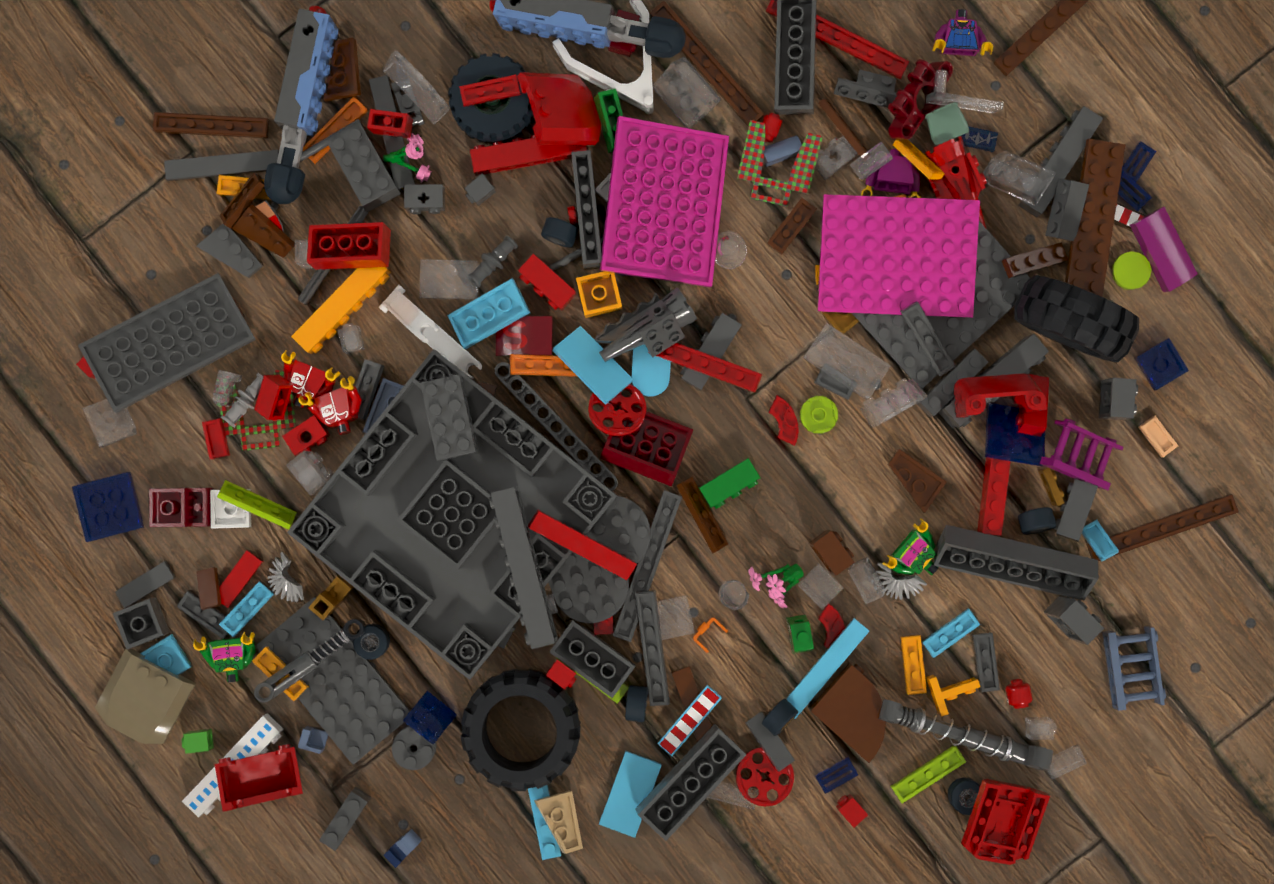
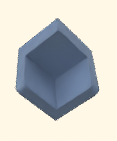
M306 726L303 728L298 748L321 754L325 749L328 734L324 730Z

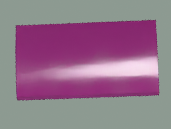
M1161 207L1130 224L1163 292L1174 290L1198 274L1165 207Z

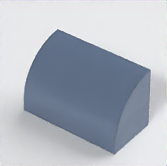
M793 136L765 146L763 159L765 167L796 157L802 146L799 138Z

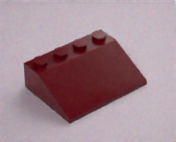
M634 406L631 407V409L634 412H640L642 410ZM646 411L642 425L633 433L625 436H608L600 459L672 487L693 429ZM624 420L622 422V424L625 427H631L633 425V423L630 420Z

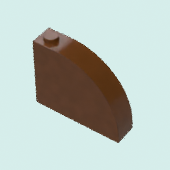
M848 663L809 707V710L863 759L870 763L880 749L885 735L886 721L878 719L883 702L876 688L863 675L864 670L857 664L853 666Z

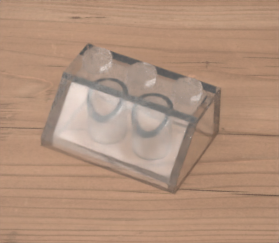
M685 56L672 62L653 84L655 92L688 129L704 118L721 101V98Z
M1005 150L992 157L983 174L987 181L986 184L1036 206L1056 175V172Z
M904 378L895 383L897 385L896 388L890 390L888 387L879 393L880 397L874 400L871 397L862 402L864 406L860 410L870 427L873 428L928 396L913 378L908 381Z

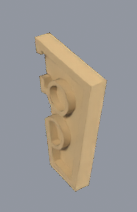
M569 790L534 800L562 853L566 854L583 849L572 791Z

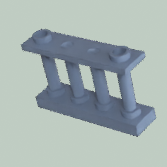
M1144 626L1145 633L1120 637L1113 631L1102 632L1112 707L1118 711L1126 710V704L1131 701L1154 699V703L1165 705L1166 692L1162 687L1156 644L1158 634L1154 627ZM1146 641L1147 653L1123 656L1119 654L1118 646L1120 644ZM1149 660L1150 672L1128 675L1121 673L1123 663ZM1151 680L1153 691L1132 694L1124 692L1123 685L1127 682Z

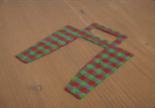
M750 120L737 176L739 179L754 182L750 198L788 206L791 190L809 194L823 136L812 133L807 134L795 159L789 182L760 176L765 150V123ZM759 185L784 190V199L757 194Z

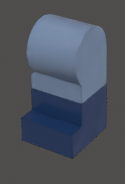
M410 829L383 856L396 868L416 848L422 839L413 829Z

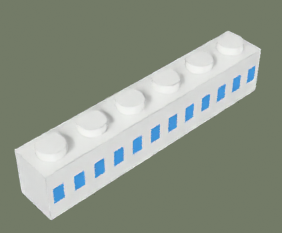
M267 713L256 722L223 758L230 757L232 761L267 753V746L270 743L274 745L282 737L280 733L284 729ZM215 767L182 800L198 818L203 814L208 815L215 808L213 803L217 799L221 801Z

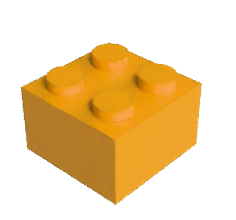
M603 271L576 278L585 318L622 310L618 286L613 272Z

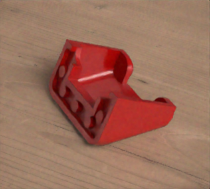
M1024 373L962 378L956 381L954 385L956 418L981 414L986 407L985 398L1013 396L1014 404L1021 405L1024 408V413L1047 410L1046 398L1032 377Z
M290 744L278 746L279 750L232 761L230 757L218 759L219 763L214 765L222 811L225 812L303 794L295 747H290Z

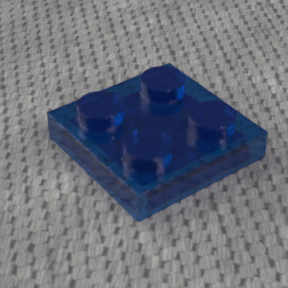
M1170 338L1163 340L1134 358L1154 391L1189 371Z
M426 691L403 721L434 745L457 714L430 692Z

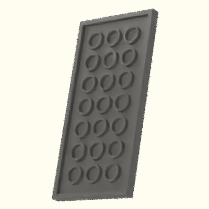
M217 273L79 344L78 347L113 411L117 413L256 339L220 274Z
M315 596L255 647L261 652L267 646L288 665L307 650L313 652V649L323 645L325 641L331 639L330 637H334L336 633H339L342 627L332 615L322 620L309 609V606L317 598ZM353 641L344 643L343 647L337 648V651L327 655L326 659L320 660V663H318L319 667L302 678L309 687L298 699L353 765L413 715L411 710L373 664L356 653Z

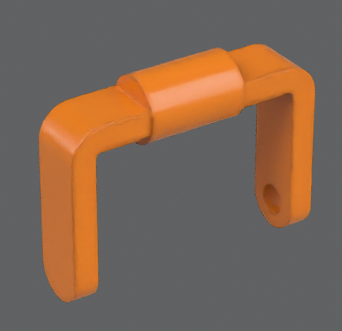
M711 617L707 622L704 621L696 629L697 632L693 636V640L706 653L709 650L697 638L710 627L709 625L713 621L726 633L728 632L714 617Z

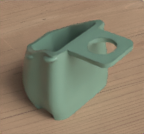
M956 102L936 109L925 116L931 139L936 146L969 132L967 121Z

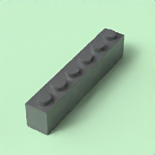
M1085 106L1079 111L1076 109L1070 117V125H1066L1059 134L1062 136L1059 142L1055 141L1049 151L1052 153L1048 158L1045 157L1039 165L1041 170L1038 174L1035 173L1029 181L1031 186L1028 190L1024 189L1019 197L1021 201L1018 206L1035 217L1043 214L1056 193L1058 180L1066 178L1085 148L1086 140L1092 137L1103 120L1101 116Z
M591 150L571 152L584 270L600 268L602 255Z

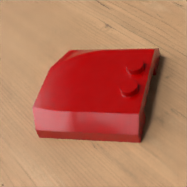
M519 73L517 78L522 93H527L536 121L533 130L538 145H596L599 142L601 121L592 93L578 75Z
M991 779L982 780L961 844L980 860L1011 865L1018 859H1029L1050 796L1045 792L1030 787Z

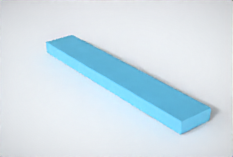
M855 618L852 619L786 698L798 710V714L794 719L798 717L868 634L869 630Z

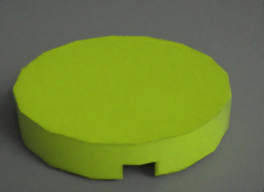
M1139 252L1123 253L1116 258L1112 265L1113 280L1123 289L1133 290L1141 288L1148 282L1151 276L1150 262Z
M814 396L802 405L800 420L808 431L814 434H823L835 426L838 420V410L835 403L827 397Z

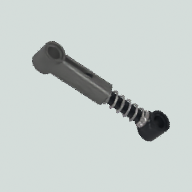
M359 618L349 620L339 633H336L334 637H330L331 639L325 641L323 645L313 649V652L307 650L264 682L258 684L254 690L255 698L260 702H268L319 667L318 663H320V660L326 659L327 655H331L333 651H337V648L343 647L344 643L354 641L356 638L363 636L366 632L365 622ZM353 623L358 624L360 627L358 634H354L351 631ZM290 674V677L282 683H280L278 686L275 684L279 680L284 678L286 675ZM263 687L270 689L269 697L263 695Z

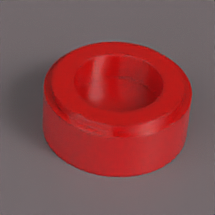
M567 207L570 223L577 225L575 207Z

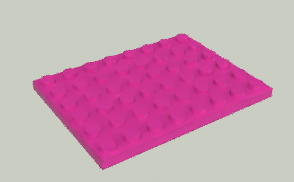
M623 116L617 118L600 271L712 287L729 136Z
M824 194L817 311L902 315L901 310L917 301L926 316L973 318L980 200Z

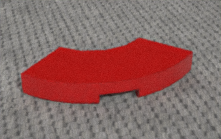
M776 395L768 413L774 416L778 423L779 432L777 438L795 446L799 433L796 415L789 403Z
M827 603L818 620L826 630V639L823 646L829 648L845 629L839 612Z

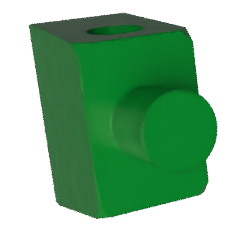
M806 615L787 617L792 654L812 651L814 646L810 623Z

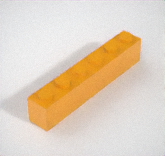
M386 267L357 268L291 337L307 353H317L323 347L322 343L326 339H331L336 334L335 330L340 325L343 326L350 319L349 315L353 311L357 312L363 306L362 302L375 294L378 285H383L390 278L389 274L391 272Z

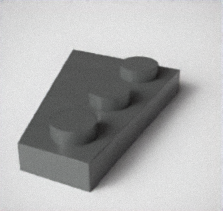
M224 224L220 225L196 246L248 278L263 267L261 262L234 230Z

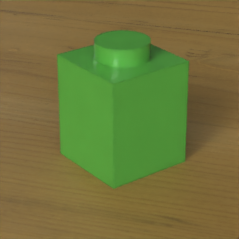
M212 729L188 731L183 734L182 747L185 749V754L209 751L214 748Z

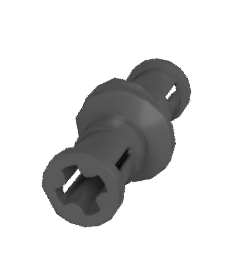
M506 235L503 238V242L491 253L488 252L481 255L482 262L471 274L467 275L468 280L474 286L479 288L481 282L492 271H496V267L503 269L501 262L507 258V255L513 249L516 250L518 248L512 238Z

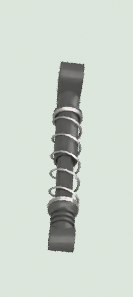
M883 700L878 718L880 720L903 725L920 735L933 732L936 740L948 737L954 746L960 744L967 746L970 751H983L986 756L995 755L1001 761L1011 760L1038 770H1050L1054 752L1050 749L1020 744L1008 736L1004 737L1002 735L998 737L987 733V730L980 731L971 728L970 724L958 727L953 725V719H951L949 724L937 720L936 713L931 718L926 716V712L922 708L912 709L894 701ZM934 733L942 735L944 737L937 738ZM951 739L957 740L958 744L953 743Z

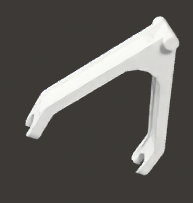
M629 0L636 14L640 15L641 22L649 23V12L641 0ZM559 38L552 42L554 50L568 71L606 91L616 89L618 97L645 111L646 114L653 113L651 56L645 52V46H643L644 70L641 76L634 82L621 84L571 58Z
M398 285L386 300L382 302L379 308L384 313H387L389 310L422 342L437 350L473 379L468 374V368L475 365L481 370L482 364L403 295L406 290Z

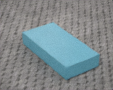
M1098 520L1084 526L1082 535L1101 562L1119 553L1118 548Z

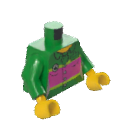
M920 518V526L914 523L913 527L917 530H912L891 555H887L889 562L887 564L883 562L882 564L898 574H920L924 569L930 575H933L939 567L934 566V562L931 561L936 552L934 551L935 544L932 534L928 529V523Z
M243 632L242 637L213 640L208 642V645L206 644V638L201 637V643L194 639L193 647L200 651L203 658L211 668L215 669L216 673L226 672L227 683L239 681L238 670L247 668L256 653L253 640L255 633L251 632L249 637Z

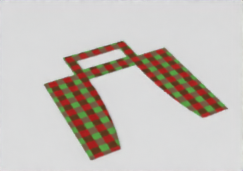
M284 369L275 370L274 375L279 374L280 376L285 378ZM232 376L217 377L221 416H225L233 403L237 401L235 396L239 397ZM292 392L283 419L273 420L272 424L245 427L242 415L236 422L235 428L223 420L226 436L241 434L242 451L280 447L279 429L296 427ZM229 395L231 396V401L233 396V402L231 405H227V403L229 402ZM273 432V442L247 445L246 435Z

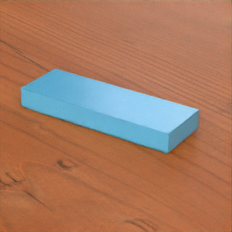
M259 581L219 625L232 637H235L269 601L274 593Z
M966 609L921 642L930 655L935 658L977 628L980 623L970 609Z

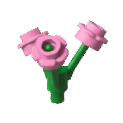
M411 133V137L407 138L409 144L397 151L390 152V154L383 155L384 162L397 163L416 172V179L420 180V183L424 180L428 181L432 171L429 170V165L427 167L421 165L420 169L404 161L405 155L411 159H418L423 156L422 145L424 142L419 134L414 135Z

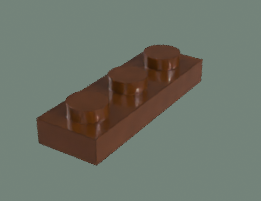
M252 174L220 214V218L225 226L231 228L240 219L241 214L251 206L254 198L263 191L264 182L258 174Z
M801 198L767 244L782 255L817 208Z

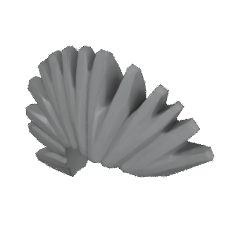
M281 552V560L275 557V561H272L276 569L269 568L268 570L275 574L268 576V579H271L268 583H272L269 587L274 586L272 592L275 591L276 596L282 591L281 599H284L287 595V601L291 599V602H294V600L297 602L299 597L301 600H304L302 585L289 576L287 571L291 560Z
M882 563L877 564L884 570H876V573L881 574L876 575V578L885 579L878 583V585H886L882 591H887V596L891 592V598L895 592V599L899 596V599L902 600L904 590L909 599V590L916 596L915 591L920 594L919 590H924L920 584L927 585L917 575L897 577L892 574V569L884 566Z

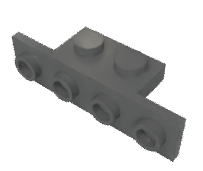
M859 70L856 82L838 78L834 94L888 108V105L893 103L896 98L897 92H894L896 79Z

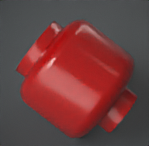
M1022 679L1011 680V684L1005 687L1007 702L1013 708H1026L1032 702L1031 686L1023 682Z

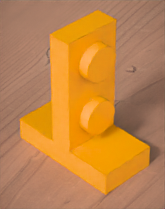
M930 675L925 677L937 713L940 716L949 714L944 699L947 701L958 698V694H971L976 692V688L980 687L978 679L974 677L940 688L936 676Z

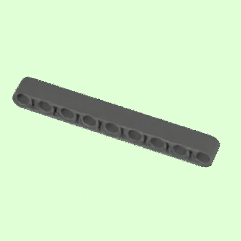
M501 362L497 364L495 375L584 469L603 484L607 477L613 478L615 485L609 489L615 490L618 480L520 375H510V365L508 363ZM508 367V375L500 376V368ZM519 380L522 382V388L517 391L513 390V382ZM533 394L535 402L530 405L526 404V396ZM546 408L549 414L546 418L542 419L538 416V412L540 409ZM554 422L561 423L562 429L559 432L552 431L551 426ZM567 436L575 438L573 446L565 445L564 440ZM584 449L588 452V458L582 461L578 458V452ZM595 463L601 465L602 470L599 474L591 472V466Z

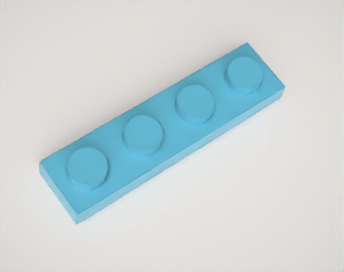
M548 785L539 789L537 787L529 788L528 792L542 860L560 857L562 855L561 849L534 800L550 796Z

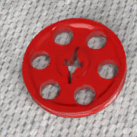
M629 384L622 390L630 391L632 394L630 397H623L620 392L606 405L592 393L588 412L592 423L597 429L608 435L625 436L633 433L642 425L646 415V401L642 393L633 385ZM597 404L601 405L603 407V411L596 412L594 411L593 406ZM633 405H639L642 410L640 412H634L631 409V407ZM617 406H620V407H621V408L618 409L617 411L614 410V407H615V408H616ZM609 419L613 421L614 425L606 427L603 421ZM624 420H630L633 423V425L631 427H625L622 424V422Z
M762 747L747 752L736 768V784L740 793L746 800L755 805L765 807L776 805L782 802L792 790L794 783L792 765L789 764L778 772ZM757 752L763 757L762 762L759 764H755L752 760V756ZM748 768L751 771L749 779L741 777L742 769ZM759 772H762V773L768 772V773H769V774H768V778H769V780H771L774 784H772L770 781H767V780H764V781L762 782V781H761L762 776L760 775ZM781 774H786L789 777V782L786 785L779 783V776ZM752 786L758 789V795L755 798H751L748 795V789ZM771 789L777 792V798L773 801L767 798V792Z

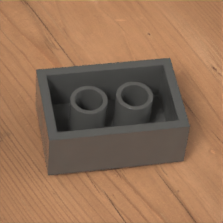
M1059 596L1044 611L1069 639L1088 645L1104 629L1100 624L1102 621L1095 614L1091 615L1086 610L1088 607L1081 600L1077 601L1074 598L1070 599L1069 597Z

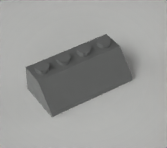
M574 619L550 650L551 654L611 698L614 697L635 668L633 662Z

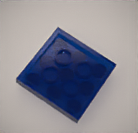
M989 403L986 415L985 457L1043 466L1040 464L1042 456L1045 457V431L1041 437L1018 433V425L1015 422L1019 408Z
M130 472L72 486L86 542L144 528Z

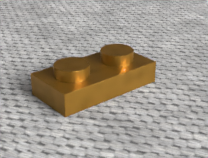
M1048 467L1038 470L1051 505L1059 506L1064 504V493L1057 486V476L1054 470Z

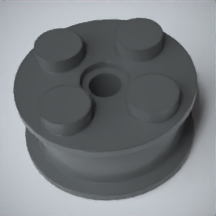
M409 725L403 728L397 734L392 744V754L395 761L401 767L408 770H418L430 763L436 752L437 743L435 736L428 728L422 725ZM412 745H416L417 749H413Z

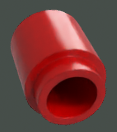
M775 113L765 115L762 123H765V141L773 143L774 139L777 138L783 122L780 120V116Z

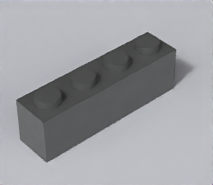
M724 313L720 317L715 316L711 323L713 326L711 332H705L701 339V342H703L701 348L698 349L696 347L695 350L720 359L722 358L741 327L740 323ZM686 367L680 373L683 375L681 380L699 391L702 390L710 377Z
M976 349L970 350L956 364V367L950 370L916 404L929 417L935 416L954 397L956 381L962 378L974 377L988 361Z

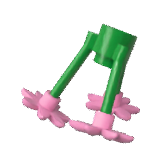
M796 563L792 566L787 564L782 568L764 574L755 573L753 567L748 570L751 576L750 581H753L752 586L757 591H760L759 581L767 577L769 582L766 583V586L772 587L771 590H768L769 597L774 599V603H778L780 608H787L783 600L785 598L784 595L794 585L799 583L798 579L804 576L803 570ZM784 572V578L778 579L776 574ZM789 582L790 584L784 589L782 587L783 583Z

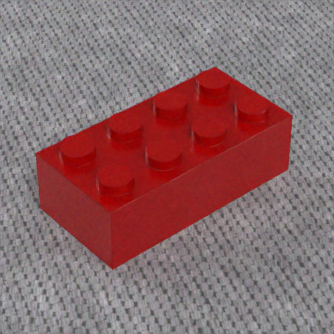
M383 222L309 225L307 263L315 270L389 267L391 230Z

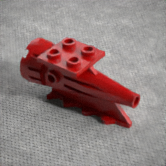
M961 136L957 138L956 142L953 138L934 147L933 153H930L929 150L925 152L926 156L944 172L942 179H928L936 199L979 200L980 191L986 188L987 181L984 174H979L977 167L979 163L976 156H971L970 152L966 154ZM951 169H957L958 173L954 174ZM980 206L979 221L986 228V224Z

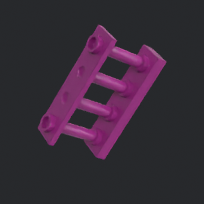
M1064 418V421L1055 420L1054 424L1063 427L1054 455H1051L1050 458L1042 456L1040 464L1071 478L1096 485L1099 489L1109 490L1111 483L1105 481L1103 477L1112 449L1122 451L1124 447L1116 444L1117 440L1103 438L1076 426V422L1066 418ZM1070 431H1072L1077 436L1068 461L1063 463L1061 457ZM1085 437L1091 440L1082 467L1077 469L1075 463ZM1098 444L1105 447L1095 474L1091 475L1089 469Z

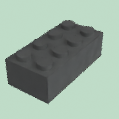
M361 123L327 141L360 203L367 212L401 194Z
M458 374L421 382L420 385L437 461L478 453L462 375Z

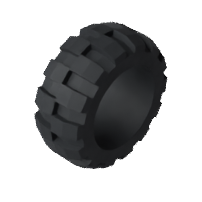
M1034 275L1028 280L1015 304L1014 319L1023 326L1065 346L1111 362L1118 363L1129 353L1139 332L1138 316L1124 307L1085 289L1045 276Z
M532 669L503 671V673L495 677L492 676L484 682L470 698L467 707L464 709L461 721V741L463 751L467 752L470 759L468 762L476 773L480 772L487 778V782L498 788L500 786L511 788V791H526L533 787L539 789L550 784L558 775H562L571 764L580 739L581 722L579 720L578 708L573 697H570L565 689L544 675L543 672ZM511 696H528L544 704L551 712L557 728L556 742L551 750L541 758L531 762H515L500 755L492 746L487 734L488 714L496 703Z

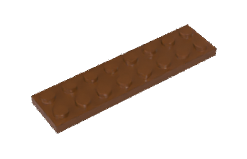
M1087 139L1080 182L1089 184L1077 235L1070 244L1065 282L1103 297L1126 144Z

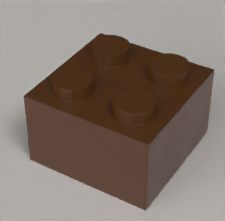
M825 530L808 544L830 574L837 576L855 563L852 559L854 555L848 547H843L840 543L843 540L836 531Z

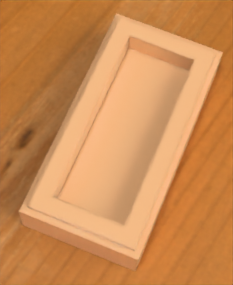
M1156 415L1138 427L1161 458L1178 447V444Z

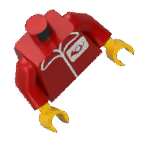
M287 350L283 352L281 359L284 362L285 379L293 384L292 392L297 393L293 401L294 405L304 408V405L299 403V397L302 396L304 400H307L306 392L312 394V400L332 392L336 378L340 375L339 371L334 375L332 373L333 367L325 372L298 360L293 362L296 353L292 352L289 357L286 354Z
M352 376L347 378L349 383L343 377L340 381L342 388L314 398V402H312V394L310 392L305 393L308 400H304L302 396L299 397V403L308 405L307 408L320 422L329 427H338L339 435H346L351 432L349 423L358 419V412L362 402L357 388L353 386L355 379Z

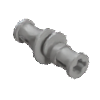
M259 373L256 374L257 378L246 388L245 392L237 391L240 397L235 396L237 401L233 403L225 416H221L223 420L234 428L236 427V422L247 412L248 408H255L253 402L258 398L263 381V376Z

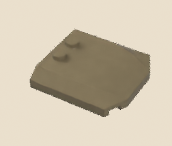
M125 649L95 709L107 726L143 744H164L196 683L180 674L177 676L145 659V656L133 649Z

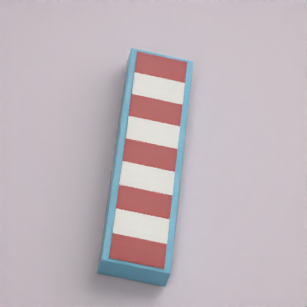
M706 685L657 744L673 756L722 699V696L709 685Z

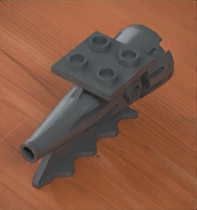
M676 288L661 300L657 293H655L650 302H640L634 312H624L620 321L607 323L604 330L594 339L597 343H610L599 352L605 362L641 345L647 347L653 358L683 339L685 336L681 328L697 320V317L691 306L686 302L682 292Z

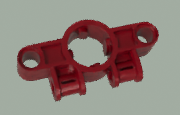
M917 60L913 72H910L907 76L911 83L904 90H898L895 100L888 105L889 111L895 116L888 131L892 139L912 138L923 119H925L926 114L940 108V93L953 73V66L949 61L932 62L929 64L925 60ZM920 89H922L925 95V105L922 110L918 109L916 103Z

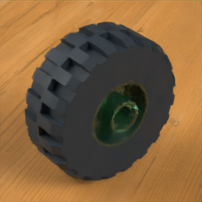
M493 53L492 56L481 54L478 59L474 60V58L467 60L468 64L465 67L461 65L458 68L457 76H453L451 80L452 86L448 91L450 97L449 106L458 126L472 139L476 138L482 143L489 141L493 144L502 140L508 142L511 141V137L515 135L518 137L523 133L522 129L529 126L531 123L530 119L534 116L527 93H522L520 85L521 95L486 101L485 103L466 107L463 106L459 86L515 74L518 76L520 72H525L523 66L518 62H513L512 58L508 56L502 58L500 54Z

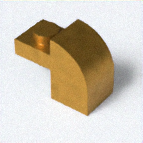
M338 575L327 589L318 595L309 606V609L320 619L325 620L339 607L354 587Z

